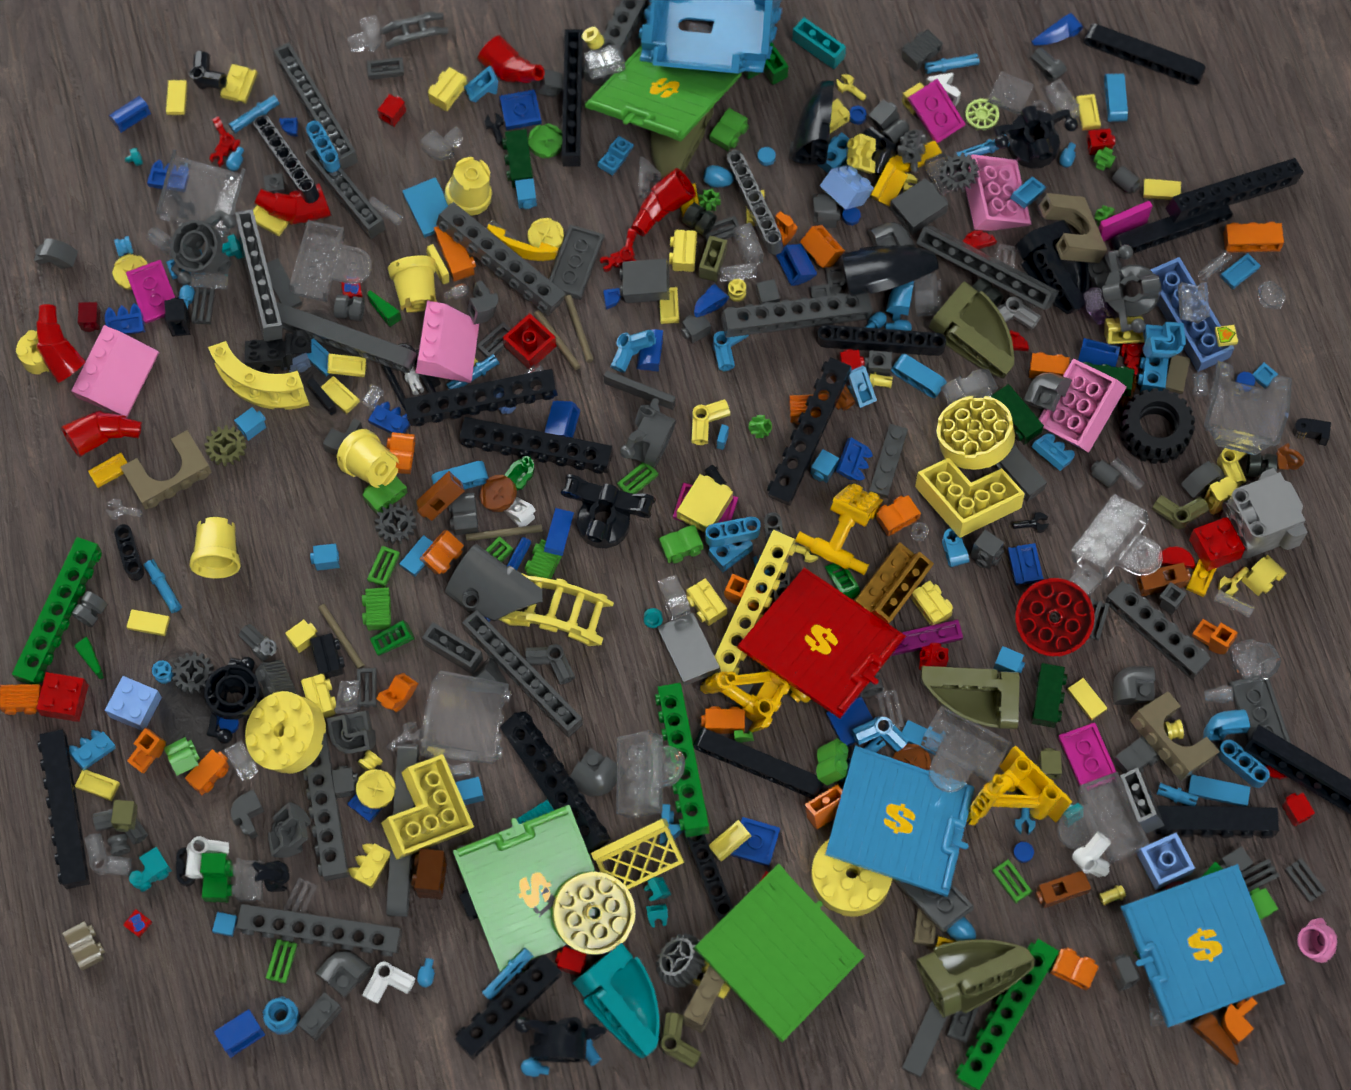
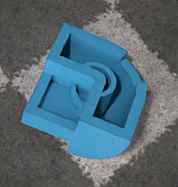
M914 281L891 289L886 312L893 314L892 321L900 320L901 314L908 315Z
M1165 322L1163 326L1146 325L1143 331L1145 345L1142 350L1146 357L1171 358L1182 351L1186 342L1183 323Z
M1245 709L1215 714L1210 718L1203 731V739L1208 737L1210 741L1224 740L1227 734L1247 733L1250 728L1247 712Z

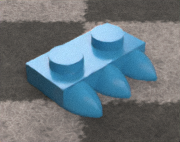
M1045 434L1034 442L1032 448L1061 471L1070 464L1075 453L1073 450L1063 451L1065 448L1064 442L1054 443V434Z
M91 730L92 740L80 738V748L73 745L69 746L70 756L83 771L116 749L115 744L104 732Z

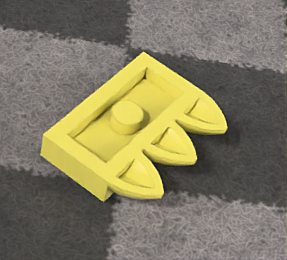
M375 843L363 844L362 847L367 856H356L355 859L360 868L351 867L348 870L352 878L373 888L390 859V851Z

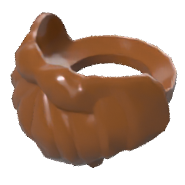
M1286 443L1278 448L1276 452L1277 468L1297 470L1304 464V457L1298 451L1289 449L1290 444ZM1290 455L1295 456L1298 460L1291 458Z

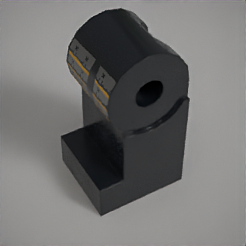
M1300 418L1294 425L1293 434L1298 439L1319 440L1318 445L1326 446L1329 441L1331 422Z

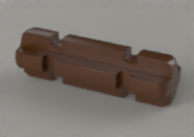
M1133 376L1131 396H1122L1119 404L1120 409L1125 410L1127 403L1132 400L1138 377Z

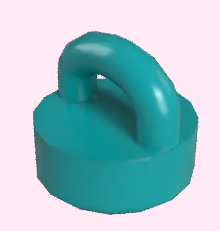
M138 148L130 149L131 156L126 157L124 161L126 163L134 161L136 166L142 165L143 160Z
M656 608L648 609L643 615L644 623L647 627L657 628L663 622L662 612Z

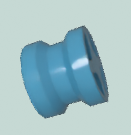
M125 236L121 240L118 238L114 239L119 257L126 253L134 254L129 236Z
M161 660L153 665L152 673L159 683L164 684L172 680L174 675L171 670L173 669L167 661Z

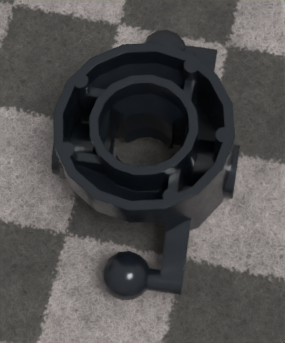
M1027 106L1021 110V114L1013 121V124L1000 125L994 128L997 136L995 138V145L999 149H1004L1009 144V153L1021 166L1031 169L1043 168L1053 162L1057 157L1060 147L1059 134L1054 128L1055 123L1066 118L1064 127L1069 132L1075 131L1079 124L1077 119L1072 117L1069 109L1050 114L1037 110L1036 106ZM1035 135L1040 137L1041 139H1038L1035 142H1033L1034 139L1030 136Z
M231 657L229 664L214 671L205 684V702L208 704L211 713L207 736L217 738L222 744L231 742L233 734L229 729L217 731L220 717L227 720H237L246 717L265 698L257 677L252 672L255 667V662L252 658L236 659ZM228 692L230 694L241 693L243 695V698L237 702L228 703L226 701Z
M520 1017L515 1021V1029L520 1033H526L530 1028L535 1030L534 1044L529 1046V1060L541 1062H585L587 1040H597L601 1034L606 1033V1028L600 1027L597 1024H591L587 1028H583L581 1020L577 1017L563 1018L558 1023L554 1020L542 1022L529 1020L526 1017Z

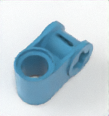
M951 528L947 529L942 539V545L949 567L969 563V555L962 537L959 538Z

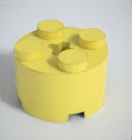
M30 330L19 340L16 353L28 372L32 374L49 372L36 349L38 344L37 331Z

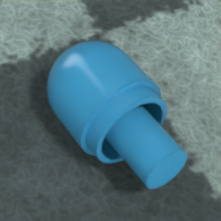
M1070 142L1068 147L1062 151L1059 158L1061 166L1070 167L1076 157V152L1074 151L1076 144Z
M237 147L236 151L229 155L226 167L230 171H237L243 162V148Z
M190 285L182 286L179 292V298L184 299L187 309L188 305L192 303L195 294L194 288Z
M876 312L869 318L868 325L865 328L880 329L886 323L887 316L883 312Z
M895 320L894 323H886V329L911 331L912 324L908 320Z
M426 958L424 967L421 966L419 969L417 982L422 987H429L433 982L435 969H432L433 959Z
M526 1059L521 1064V1071L524 1075L539 1077L540 1074L549 1075L550 1067L542 1066V1063L539 1061Z

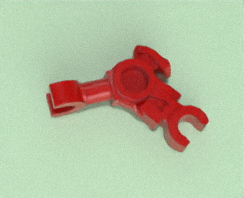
M218 116L212 119L220 134V141L215 148V153L210 155L209 160L213 163L215 159H220L217 164L221 167L224 164V156L227 157L231 149L232 152H235L237 147L240 146V140H235L231 134L226 132Z
M628 229L626 245L619 252L610 254L611 257L604 256L600 258L601 264L609 263L603 267L604 272L610 271L613 266L617 268L623 265V262L636 261L632 248L637 235L635 229Z
M1145 342L1141 344L1131 343L1129 345L1123 343L1120 349V356L1124 357V353H1126L1127 357H1125L1124 364H1127L1126 367L1134 369V376L1137 377V367L1140 356L1143 354L1142 348Z

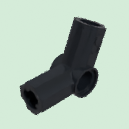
M197 51L193 58V68L189 73L197 87L200 89L207 87L225 88L227 85V75L225 73L209 71V53Z
M870 127L863 134L876 139V149L872 160L875 161V174L881 176L890 158L895 155L897 148L893 142L889 141L875 128Z

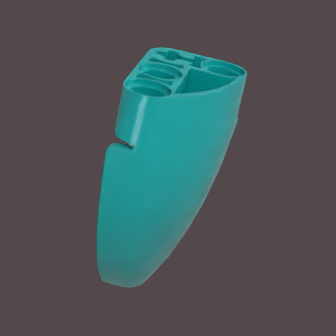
M620 943L577 978L573 985L583 997L589 995L583 1000V1003L594 1016L636 1056L645 1058L658 1044L659 1010L657 998L650 977L639 958H633V955L625 945Z

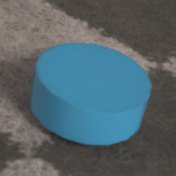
M763 147L758 151L757 158L760 164L769 166L774 163L776 154L772 148Z

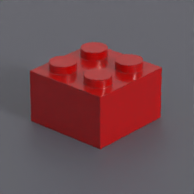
M530 313L503 336L504 347L529 370L557 347L556 337Z
M1228 517L1193 529L1189 539L1206 571L1241 559L1245 551V546Z
M46 672L36 709L44 717L80 722L89 685L84 678Z

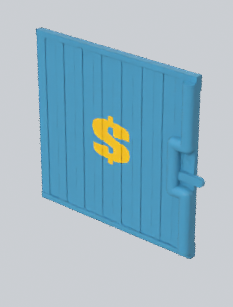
M855 746L825 855L947 897L951 888L959 848L967 849L969 847L967 843L961 840L975 787Z
M1238 864L1120 907L1141 958L1135 962V965L1138 967L1144 966L1167 1028L1285 984Z

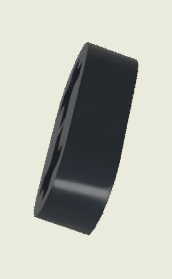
M187 847L178 850L176 854V877L181 885L188 887L194 884L196 879L188 878L185 881L181 878V876H185L186 869L185 861L181 858L187 853Z

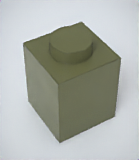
M1046 748L1040 751L1038 756L1040 770L1050 779H1060L1062 775L1061 751H1055L1054 748Z
M114 800L111 824L117 831L128 832V829L135 830L137 804L134 801Z

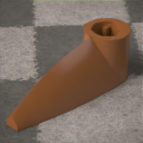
M1209 1012L1200 1015L1191 1025L1193 1031L1236 1066L1239 1063L1237 1052L1231 1039L1219 1025L1218 1020Z

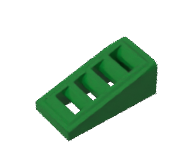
M371 290L367 292L370 304L388 326L391 327L402 319L399 310Z
M835 563L825 566V570L837 590L851 599L860 594L859 586L848 569L842 568V571L834 574V571L842 567Z
M402 620L370 638V641L377 655L380 656L414 640L415 637L408 623ZM400 630H404L405 636L402 635ZM396 632L398 640L395 639L393 633ZM386 636H389L391 644L388 643ZM378 640H382L385 646L384 648H381V645Z
M85 637L75 644V649L99 679H103V672L92 644Z

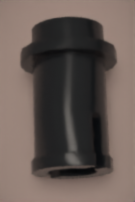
M711 465L704 470L705 476L713 478L716 483L720 485L727 484L718 472L717 466Z

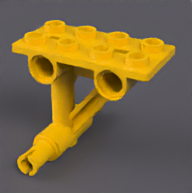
M853 483L846 486L833 498L830 510L840 516L838 518L839 523L830 542L819 537L813 538L802 533V531L798 533L795 542L809 548L811 553L817 554L827 561L833 562L844 569L850 568L864 576L869 564L854 558V555L842 549V546L851 527H854L855 522L865 527L869 519H874L883 500L880 499L878 494L874 492L868 493L862 490L863 487Z
M770 670L736 675L735 672L715 673L702 682L703 685H700L701 691L705 694L721 692L743 706L746 717L753 721L749 728V731L752 733L769 727L772 722V714L780 708L782 696L786 695L791 687L789 683ZM763 683L756 696L753 694L749 695L737 687L740 685Z
M1014 746L1000 765V768L1005 773L994 775L992 781L984 785L970 806L971 811L968 814L967 822L971 818L969 824H977L978 820L984 817L991 807L1030 808V814L1033 818L1042 820L1049 816L1054 822H1057L1071 805L1072 800L1023 751ZM1019 788L1025 795H1008L1004 793L1007 791L1014 792Z

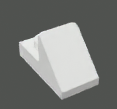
M954 73L929 76L926 85L938 78L952 103L956 106L960 101L961 92L955 86H950Z
M516 497L514 503L507 510H504L518 527L527 526L535 519L533 513L536 510L533 505Z

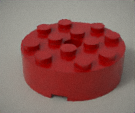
M1048 578L1036 582L1023 593L1017 604L1015 620L1021 638L1031 649L1047 656H1063L1078 650L1088 640L1093 631L1095 613L1089 596L1077 584L1066 579ZM1054 611L1061 615L1060 621L1057 623L1051 622L1049 618L1050 614Z

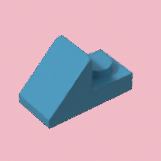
M488 66L464 86L472 102L478 101L487 92L497 94L498 79L492 66Z
M861 366L852 370L848 377L850 382L848 389L859 408L877 401L866 367Z
M662 804L661 819L667 820L669 830L673 838L676 839L684 831L680 830V825L670 824L674 822V811H670V805ZM664 832L660 834V845L666 847L668 837Z

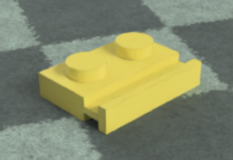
M232 64L227 75V85L225 88H222L220 93L221 98L237 102L242 101L246 104L257 76V70H249L247 67Z

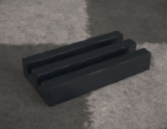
M314 378L308 380L307 383L310 391L331 416L335 414L337 410L334 402Z

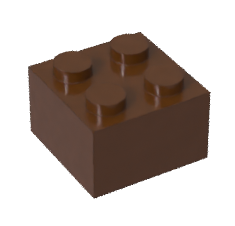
M420 849L419 855L416 854L415 857L417 874H413L412 878L414 891H416L419 898L442 900L447 868L445 852L441 850Z

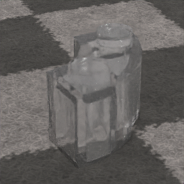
M989 369L972 371L968 377L964 379L961 376L941 387L949 405L968 396H973V398L990 397L998 389Z

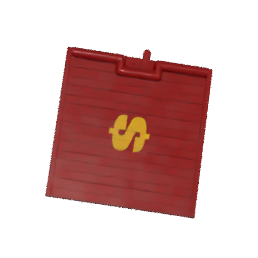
M804 567L737 645V648L841 719L870 682L874 685L879 683V680L874 676L905 640L906 636Z

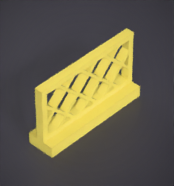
M660 819L591 853L601 873L623 879V884L628 890L685 863L669 830V824L666 819ZM664 832L668 837L666 847L656 843L658 835ZM643 842L652 844L648 855L638 852L640 844ZM654 846L665 849L661 860L651 857ZM626 850L634 853L630 864L620 860L623 852ZM667 851L675 853L678 861L673 864L664 862ZM637 854L647 858L644 868L633 865ZM608 859L616 861L613 872L607 871L602 862ZM650 859L660 863L658 870L654 873L646 870ZM619 863L629 866L626 877L616 874ZM632 868L642 871L641 877L637 881L629 879Z

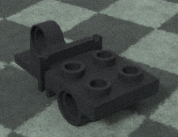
M296 331L294 334L286 333V341H283V339L270 341L254 339L245 341V365L268 374H272L276 366H280L281 371H284V367L291 370L290 365H293V354L311 353V338H309L308 333L305 331Z

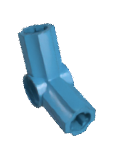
M649 329L632 335L622 333L617 339V346L619 348L610 367L625 373L632 356L636 355L640 349L656 344L654 332Z
M719 331L714 335L712 348L716 355L719 370L729 371L735 368L731 347L749 335L725 338L724 331ZM718 341H723L725 344H719Z
M877 716L873 720L851 729L858 745L881 736L898 752L909 741L888 717ZM884 720L886 727L881 731L878 728V723Z

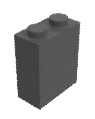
M927 178L892 199L890 204V210L911 235L946 214L948 208L947 199L938 193L936 186L929 182Z
M667 258L623 262V269H620V279L623 280V285L620 286V295L624 297L626 303L670 300L669 264Z

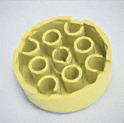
M973 396L961 398L946 407L938 419L936 431L940 450L946 459L949 458L957 467L971 470L989 468L1003 460L1014 445L1015 431L1011 413L1002 402L992 397L973 398Z
M285 691L270 694L256 705L247 721L245 741L248 752L252 759L264 768L287 774L302 771L314 762L322 750L324 733L326 734L325 719L319 707L305 697Z
M828 839L817 851L812 865L811 882L819 901H822L827 909L843 916L854 917L872 912L885 900L892 878L826 856ZM852 871L857 874V877L849 878L846 873Z
M587 872L574 876L560 888L553 903L552 918L558 935L568 946L587 954H602L615 949L629 936L635 921V905L629 890L621 881L605 873ZM592 907H596L599 910V916L595 919L589 916V910Z

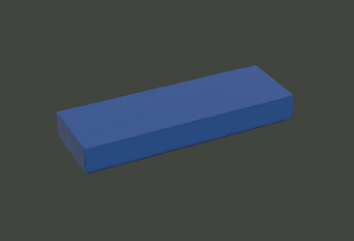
M555 508L544 552L563 556L574 512Z

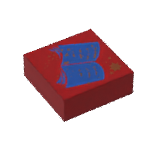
M360 278L341 281L343 295H348L350 299L353 296L362 298Z
M135 910L123 926L140 938L152 924V921L138 910Z

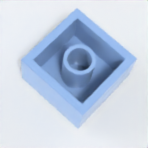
M849 165L831 169L820 185L845 210L864 205L874 190V187L870 185V181L857 173V169Z
M122 676L105 711L110 718L143 731L144 728H147L162 697L158 690Z
M1177 833L1140 848L1137 853L1155 890L1190 875L1195 869Z

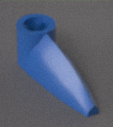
M1069 13L1032 40V44L1046 45L1068 37H1074L1083 29V26L1072 13Z
M713 284L698 299L694 309L695 317L697 318L720 309L726 304L729 296L716 284Z

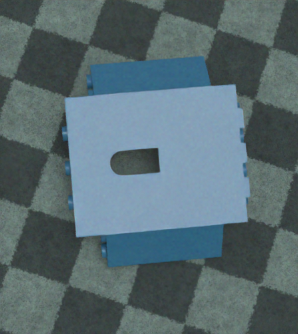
M649 0L651 5H648V9H645L647 24H643L639 31V38H642L640 61L653 62V65L676 68L741 73L744 71L763 73L766 59L771 57L773 47L770 46V43L776 37L777 27L774 26L775 23L780 21L782 8H779L782 0ZM687 19L714 22L711 34L683 31L679 29L678 25L681 21Z

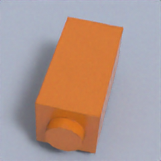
M1043 352L1032 353L1029 378H1035L1042 373H1054L1063 376L1070 365V357L1059 354L1055 356L1046 355Z
M712 706L709 709H705V715H701V727H705V729L718 734H734L736 730H743L744 732L745 710L740 707L721 709V707Z
M212 749L198 763V766L185 777V780L203 796L205 792L208 793L213 789L214 783L219 778L221 779L227 774L229 768L228 758L222 752L216 753Z

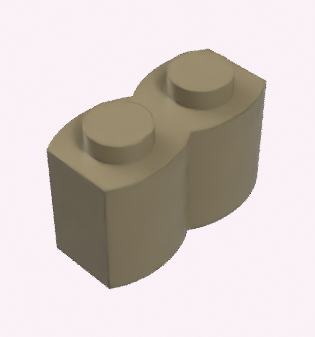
M84 921L63 932L64 938L82 971L104 960L102 954L105 953V950L100 942L96 943L94 939L96 932L92 925L88 926Z

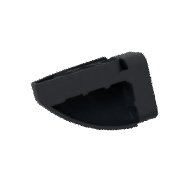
M821 81L803 108L793 144L792 160L796 163L823 165L827 162L834 81Z
M1061 220L1029 232L1015 245V248L1022 260H1026L1021 263V266L1027 275L1058 290L1059 292L1053 304L1065 314H1071L1079 311L1086 304L1089 292L1088 262L1061 260L1056 244L1064 233L1073 234L1066 221Z
M897 245L870 246L842 254L850 296L864 294L867 291L873 294L901 286L924 277L939 268L935 253L916 247Z

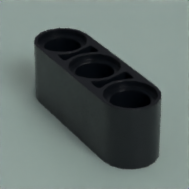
M120 524L115 528L114 535L122 564L128 577L133 581H138L142 579L145 573L137 542L131 528L126 524ZM129 533L127 537L121 538L122 534ZM133 550L132 554L125 555L127 551ZM133 567H138L137 571L130 572Z

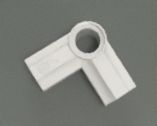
M1097 832L1085 847H1080L1073 853L1072 859L1084 873H1091L1099 878L1101 876L1106 877L1109 873L1110 864L1100 858V856L1109 847L1111 841L1102 833Z
M201 836L195 837L186 848L188 854L185 876L193 879H202L203 876L200 873L202 853H226L228 856L229 842L208 840ZM193 844H199L202 850L196 851Z
M381 962L376 966L375 972L362 996L378 1004L388 984L408 994L416 978L397 969L388 962ZM388 967L390 974L387 977H381L379 975L381 968Z

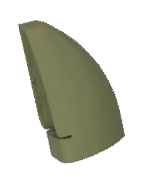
M713 107L681 142L651 131L652 159L660 180L675 168L680 169L684 173L704 137L705 128L713 115Z
M964 281L936 313L928 327L935 333L946 334V346L983 370L999 378H1004L1014 365V349L1007 324L990 298L982 291L978 293L976 289Z
M921 667V681L923 685L950 712L964 720L985 727L1000 729L1018 728L1019 672L1001 671L998 673V670Z
M964 940L935 947L934 953L917 959L916 965L934 1005L941 1016L945 1018L960 1010L963 1013H967L1011 987L1033 969L1034 957L1025 947L996 940Z

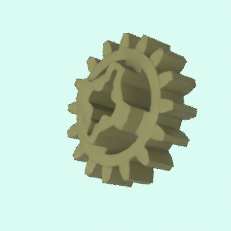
M225 425L223 430L217 427V432L211 431L212 437H206L208 441L204 444L207 449L205 450L211 461L215 460L216 465H219L221 462H223L224 466L227 465V462L234 465L233 460L240 461L239 455H245L243 450L247 449L246 443H244L246 442L245 437L242 436L240 430L236 432L235 427H232L230 430L227 425Z

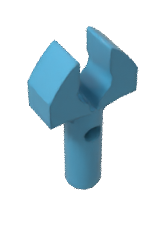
M1022 808L1021 818L1015 819V829L1019 834L1022 833L1021 825L1024 822L1028 826V835L1035 828L1036 821L1029 818L1030 808Z

